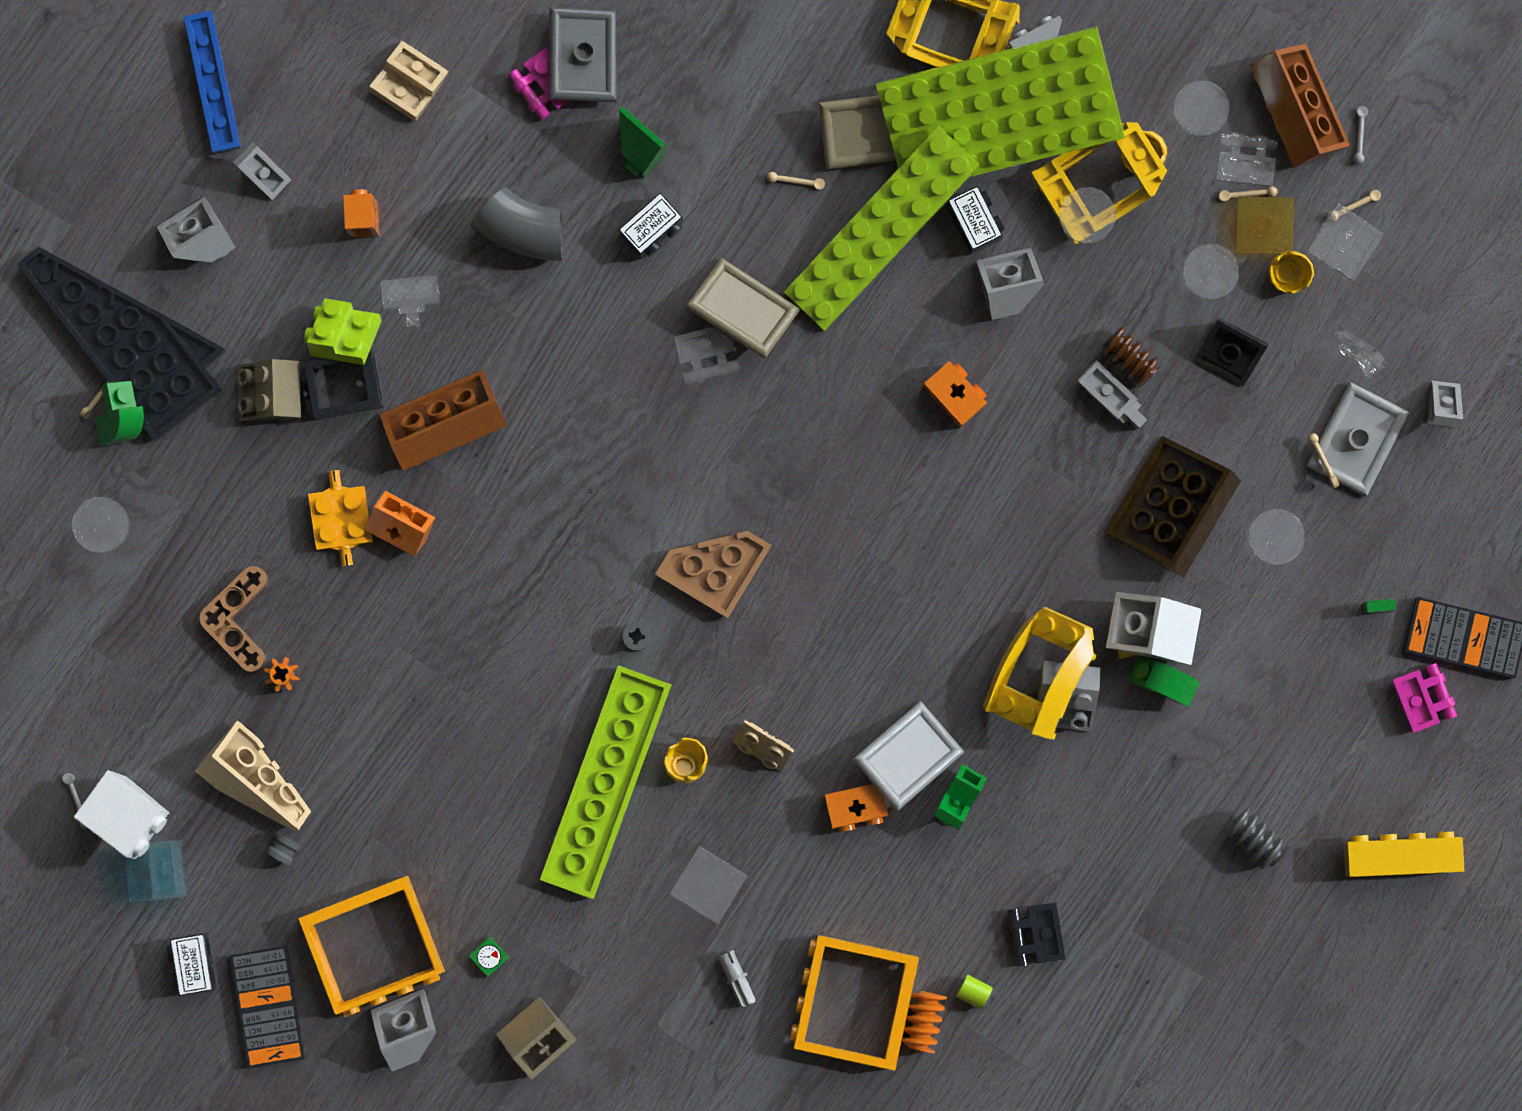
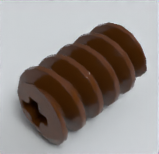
M1121 326L1102 346H1106L1103 355L1107 357L1114 354L1113 365L1122 361L1123 364L1120 372L1123 373L1130 369L1131 372L1128 379L1133 380L1138 377L1139 380L1136 387L1140 388L1160 368L1156 367L1159 358L1154 357L1148 360L1151 350L1147 349L1140 352L1142 342L1139 341L1132 344L1134 334L1131 333L1124 337L1123 334L1126 326Z

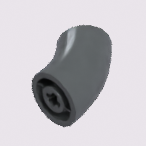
M504 187L479 210L471 222L470 226L480 235L510 252L535 259L563 260L561 207H547L531 203L513 193L509 188Z

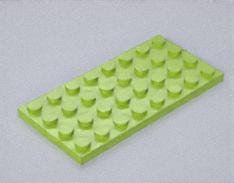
M1097 26L876 84L898 168L902 166L938 126L980 164L970 177L1125 138Z

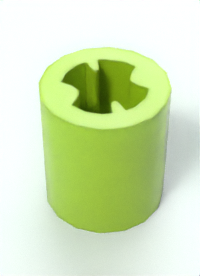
M967 974L958 989L956 997L982 1010L993 987Z

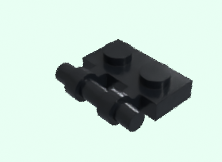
M1056 902L1027 907L1029 918L1021 919L1019 908L1008 910L1010 921L1007 922L1008 930L1012 932L1014 947H1011L1012 955L1016 956L1017 967L1028 965L1027 954L1035 953L1037 964L1066 959ZM1031 927L1033 944L1025 945L1022 928Z

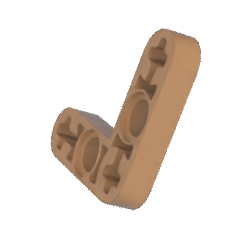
M256 566L248 567L241 572L200 613V623L203 628L244 670L250 672L261 670L265 665L266 657L261 648L237 625L233 618L267 585L268 577L266 572ZM250 573L255 575L260 573L261 576L258 579L261 583L258 586L255 584L250 585L247 590L251 594L247 597L245 591L238 587L237 584L241 581V584L245 586L250 581L248 577ZM231 591H238L242 598L241 603L236 607H230L226 602V596ZM221 602L222 606L231 613L227 616L225 612H222L217 618L219 621L218 625L213 623L208 625L209 617L207 614L209 612L217 613L221 608L216 605ZM230 631H237L241 638L240 643L235 647H230L225 642V636ZM246 642L250 646L245 649L251 654L257 652L259 655L257 657L259 663L256 666L253 664L247 666L248 658L244 653L241 652L239 656L235 654V652L245 646Z

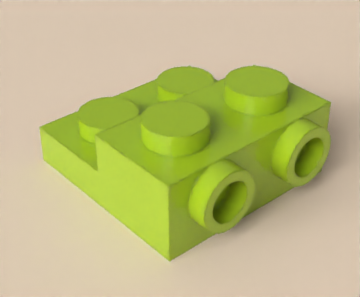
M324 299L322 306L317 305L314 309L313 319L315 323L313 328L308 327L306 329L304 342L308 345L310 355L313 357L364 365L382 320L380 314L353 310L350 302Z

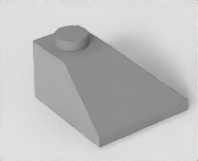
M205 197L157 226L173 258L212 263L218 258L225 257L229 251L235 248L228 233Z
M1031 248L976 260L985 301L992 320L1020 314L1044 285Z
M424 989L371 1010L380 1050L391 1071L418 1062L436 1034Z

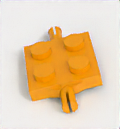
M334 470L335 482L333 471H328L330 488L323 492L308 494L316 551L325 549L339 550L341 567H346L345 555H347L348 566L354 565L351 548L359 544L373 543L372 534L365 530L369 521L365 486L353 488L341 486L340 470Z

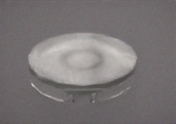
M1206 80L1191 82L1185 85L1176 95L1173 104L1175 121L1178 127L1186 134L1194 137L1212 135L1217 133L1227 121L1230 112L1229 100L1225 92L1217 84Z
M1093 187L1079 188L1063 200L1059 211L1060 225L1064 233L1073 241L1081 244H1094L1103 240L1112 231L1116 220L1115 206L1108 195L1102 190Z
M1206 244L1197 247L1188 255L1183 264L1182 276L1185 285L1193 295L1203 300H1216L1225 297L1234 289L1239 279V267L1236 257L1229 249L1219 244Z
M94 497L86 500L80 505L72 519V531L75 539L85 549L94 553H108L116 550L125 542L129 533L130 520L126 510L118 502L107 497Z
M1271 509L1261 513L1252 521L1248 531V543L1252 553L1260 561L1269 565H1283L1293 561L1301 553L1305 544L1304 529L1301 521L1293 513L1284 509Z

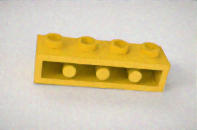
M1437 832V838H1426L1425 833H1408V839H1397V834L1380 835V840L1369 841L1368 835L1351 836L1350 842H1343L1345 876L1349 877L1464 872L1463 837H1454V832Z

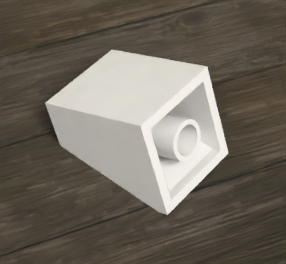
M1116 592L1106 648L1162 661L1191 665L1201 609L1163 597Z
M107 770L74 818L126 857L136 859L147 851L150 845L149 840L154 833L160 832L167 821L165 818L169 812L128 777Z

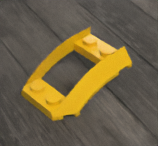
M931 0L898 1L887 30V35L903 54L934 67L963 61L915 43ZM946 0L986 15L969 59L1006 49L1015 23L1019 24V4H1011L1001 0Z
M1122 123L1125 138L1115 140L1114 143L1141 187L1093 218L1064 172L1110 142L1063 153L1038 170L1031 172L1036 188L1040 189L1066 231V236L1074 245L1118 220L1156 194L1167 169L1138 123Z
M1047 607L1040 609L1022 625L1006 649L983 704L985 712H993L1032 731L1034 735L1055 739L1056 734L1054 731L1059 718L1063 717L1070 697L1091 660H1095L1096 654L1093 653L1092 640H1094L1093 628ZM1033 634L1071 651L1055 676L1043 703L1006 686L1020 654Z

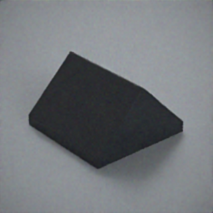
M1218 317L1211 326L1194 360L1244 387L1269 344Z

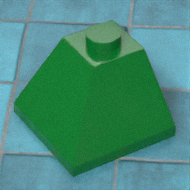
M622 106L619 110L622 156L626 162L623 166L635 177L640 174L645 178L667 154L666 146L661 139Z

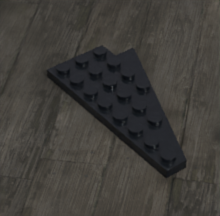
M41 247L36 248L17 263L109 383L132 382L136 407L143 406V427L155 442L223 390L206 369L208 365L226 352L222 346Z

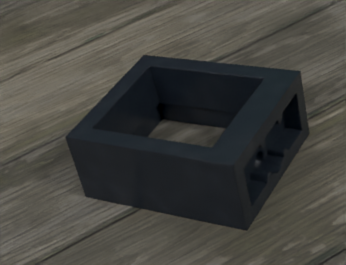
M371 349L365 364L362 365L368 400L321 409L314 369L349 362L325 358L304 362L305 369L301 370V377L304 387H309L310 397L306 398L309 414H313L315 419L321 420L384 408L375 356Z

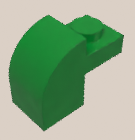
M115 382L102 385L107 414L95 418L100 445L123 444L136 439L143 427L144 412L143 406L136 407L132 382Z
M1140 655L1128 679L1134 685L1155 692L1165 699L1188 708L1200 681L1184 672Z
M962 764L940 800L934 816L945 825L959 830L987 778Z

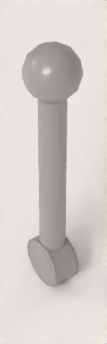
M1360 106L1356 111V115L1359 117L1357 153L1353 158L1356 164L1364 162V156L1362 155L1364 119L1368 114V109L1364 106Z
M66 773L62 780L65 784H68L78 811L82 805L73 784L75 777L71 773ZM80 822L82 829H88V827Z

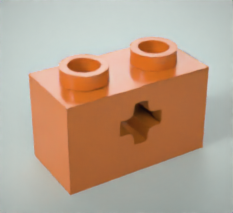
M352 190L350 195H343L345 230L351 238L379 236L378 202L372 193L367 194V190Z
M948 361L923 384V387L961 428L986 406L987 402L984 398L987 395L977 384L972 386L965 379L968 374L958 363L953 365ZM952 386L955 389L960 387L963 389L962 399L958 396L955 398L951 397Z
M385 491L374 506L365 530L416 556L426 542L436 517Z
M874 784L825 795L832 828L838 827L839 833L856 829L855 823L866 821L867 826L883 823L882 817L888 816L884 796ZM853 800H858L859 804L865 805V809L861 810L860 816H856L855 812H849L848 807L853 806Z

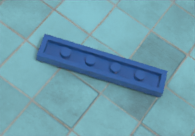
M206 11L184 16L212 152L217 154L240 149L241 143L213 12Z

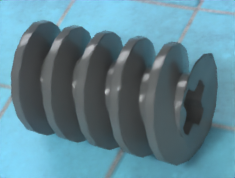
M1247 808L1230 825L1227 837L1230 838L1237 835L1236 846L1245 842L1246 847L1243 852L1246 854L1254 851L1253 862L1262 858L1261 870L1269 866L1272 867L1283 858L1290 847L1286 846L1280 849L1283 840L1278 838L1272 841L1275 832L1270 830L1263 833L1266 824L1262 822L1255 825L1258 816L1254 814L1247 817L1250 808Z

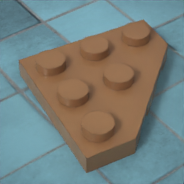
M744 531L669 550L655 575L724 617L729 618L772 545L749 531Z

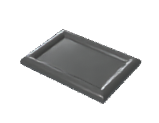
M549 8L550 100L617 102L616 11Z

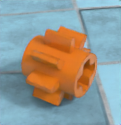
M287 657L283 659V663H279L273 658L272 663L274 666L271 669H264L265 672L270 673V678L265 683L272 684L274 682L276 684L275 691L277 692L281 690L282 686H286L291 691L292 686L290 683L293 680L300 681V678L295 676L294 673L299 666L293 665L290 667L288 665L289 658ZM279 668L288 670L289 673L285 675L286 681L276 679V676L279 674Z

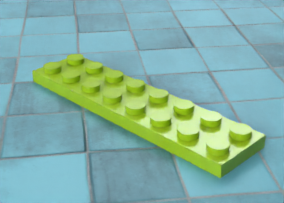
M938 126L792 282L784 293L826 331L977 170L980 164Z
M618 665L540 880L594 899L671 689V684Z

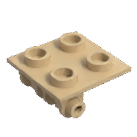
M746 720L732 742L743 753L754 755L766 767L777 769L780 772L794 751L790 748V745L775 739V736L769 735L767 731L764 732L763 729Z

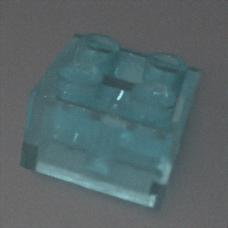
M181 840L150 843L147 851L136 859L125 856L130 903L187 896Z

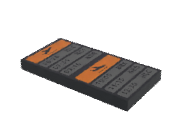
M1416 597L1403 652L1515 679L1522 653V622Z
M288 946L230 955L248 1069L305 1059Z

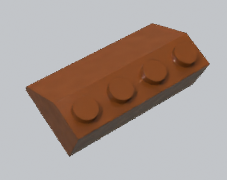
M1306 44L1275 50L1250 64L1254 80L1261 89L1265 105L1270 110L1276 130L1287 149V156L1292 161L1294 167L1309 164L1350 146Z
M483 369L379 414L391 448L403 471L507 426Z

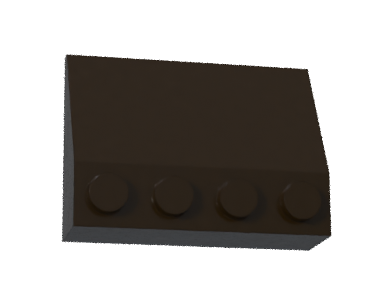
M1161 436L1106 528L1105 533L1158 565L1184 578L1241 480L1231 469Z

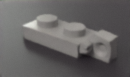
M1097 360L1077 380V383L1117 421L1119 420L1124 424L1128 420L1138 430L1146 423L1147 419L1138 411L1141 405L1137 398Z

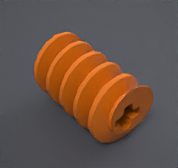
M925 991L912 993L911 997L918 1002L917 1004L909 1005L908 1008L915 1012V1015L907 1016L906 1020L913 1025L904 1027V1031L910 1035V1038H903L901 1042L915 1050L935 1053L928 1046L936 1045L938 1040L931 1036V1034L940 1033V1029L933 1025V1023L942 1022V1017L937 1015L936 1012L944 1011L945 1006L940 1004L938 1000H945L947 997Z

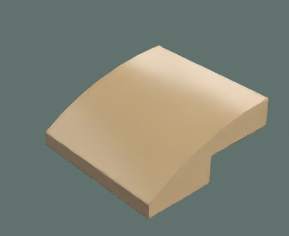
M401 41L386 60L383 70L369 86V92L416 122L443 83L448 71L407 43Z

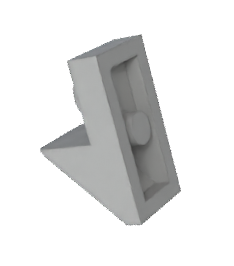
M253 142L233 162L245 176L272 200L291 181Z
M1432 381L1427 424L1461 428L1463 411L1460 384Z

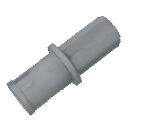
M732 950L717 957L728 979L726 984L731 985L740 1007L744 1008L753 1004L755 997L745 977L747 972L743 973L735 951Z

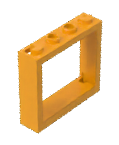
M409 876L402 877L299 918L335 1015L343 1012L344 1017L359 1012V1005L369 1002L371 1007L387 1001L385 996L396 991L397 996L414 990L413 984L423 981L424 986L440 980L439 974L445 972ZM403 890L432 968L344 1002L314 925Z
M818 935L817 940H811L808 957H813L810 969L805 968L802 985H807L804 997L799 996L796 1013L801 1014L798 1025L793 1024L789 1041L795 1042L794 1049L895 1070L919 957ZM825 946L905 963L885 1058L804 1041Z

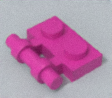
M547 48L524 63L525 68L529 72L527 76L522 77L517 69L508 75L514 83L512 87L517 93L523 95L529 103L527 107L532 113H536L541 121L550 115L545 107L548 103L552 102L555 108L559 110L571 101L550 100L549 50ZM535 82L544 92L540 97H537L530 87Z
M1436 663L1426 666L1429 674L1427 679L1423 680L1420 670H1416L1391 680L1411 733L1440 723L1436 713L1440 710H1443L1446 720L1457 716L1453 707L1455 701L1453 696H1449L1444 681H1446L1443 673H1440ZM1428 687H1434L1439 699L1438 702L1432 703L1427 691Z

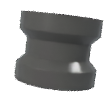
M640 622L628 624L623 631L624 644L634 651L646 649L651 642L649 628Z
M277 832L273 846H269L266 853L291 866L294 853L299 851L302 845L288 836Z

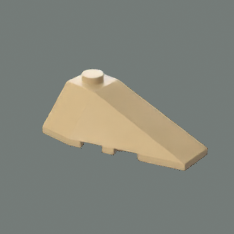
M237 720L210 750L195 772L220 792L297 832L311 810L293 785L284 781L277 771L280 769L275 761L271 762L262 750L265 746L260 739Z

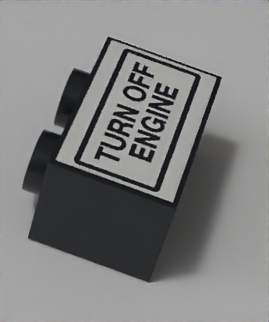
M978 185L947 201L946 206L971 255L1002 239L1003 235L1001 232L1005 231L1004 226L998 215L993 217L989 209L992 206L991 200L985 190L980 191Z
M659 193L621 226L618 232L641 259L645 255L651 257L661 248L659 243L667 236L671 239L683 228L680 225L683 223V217Z
M208 932L170 939V945H167V956L169 962L174 963L175 973L171 974L174 991L178 990L179 996L217 989Z

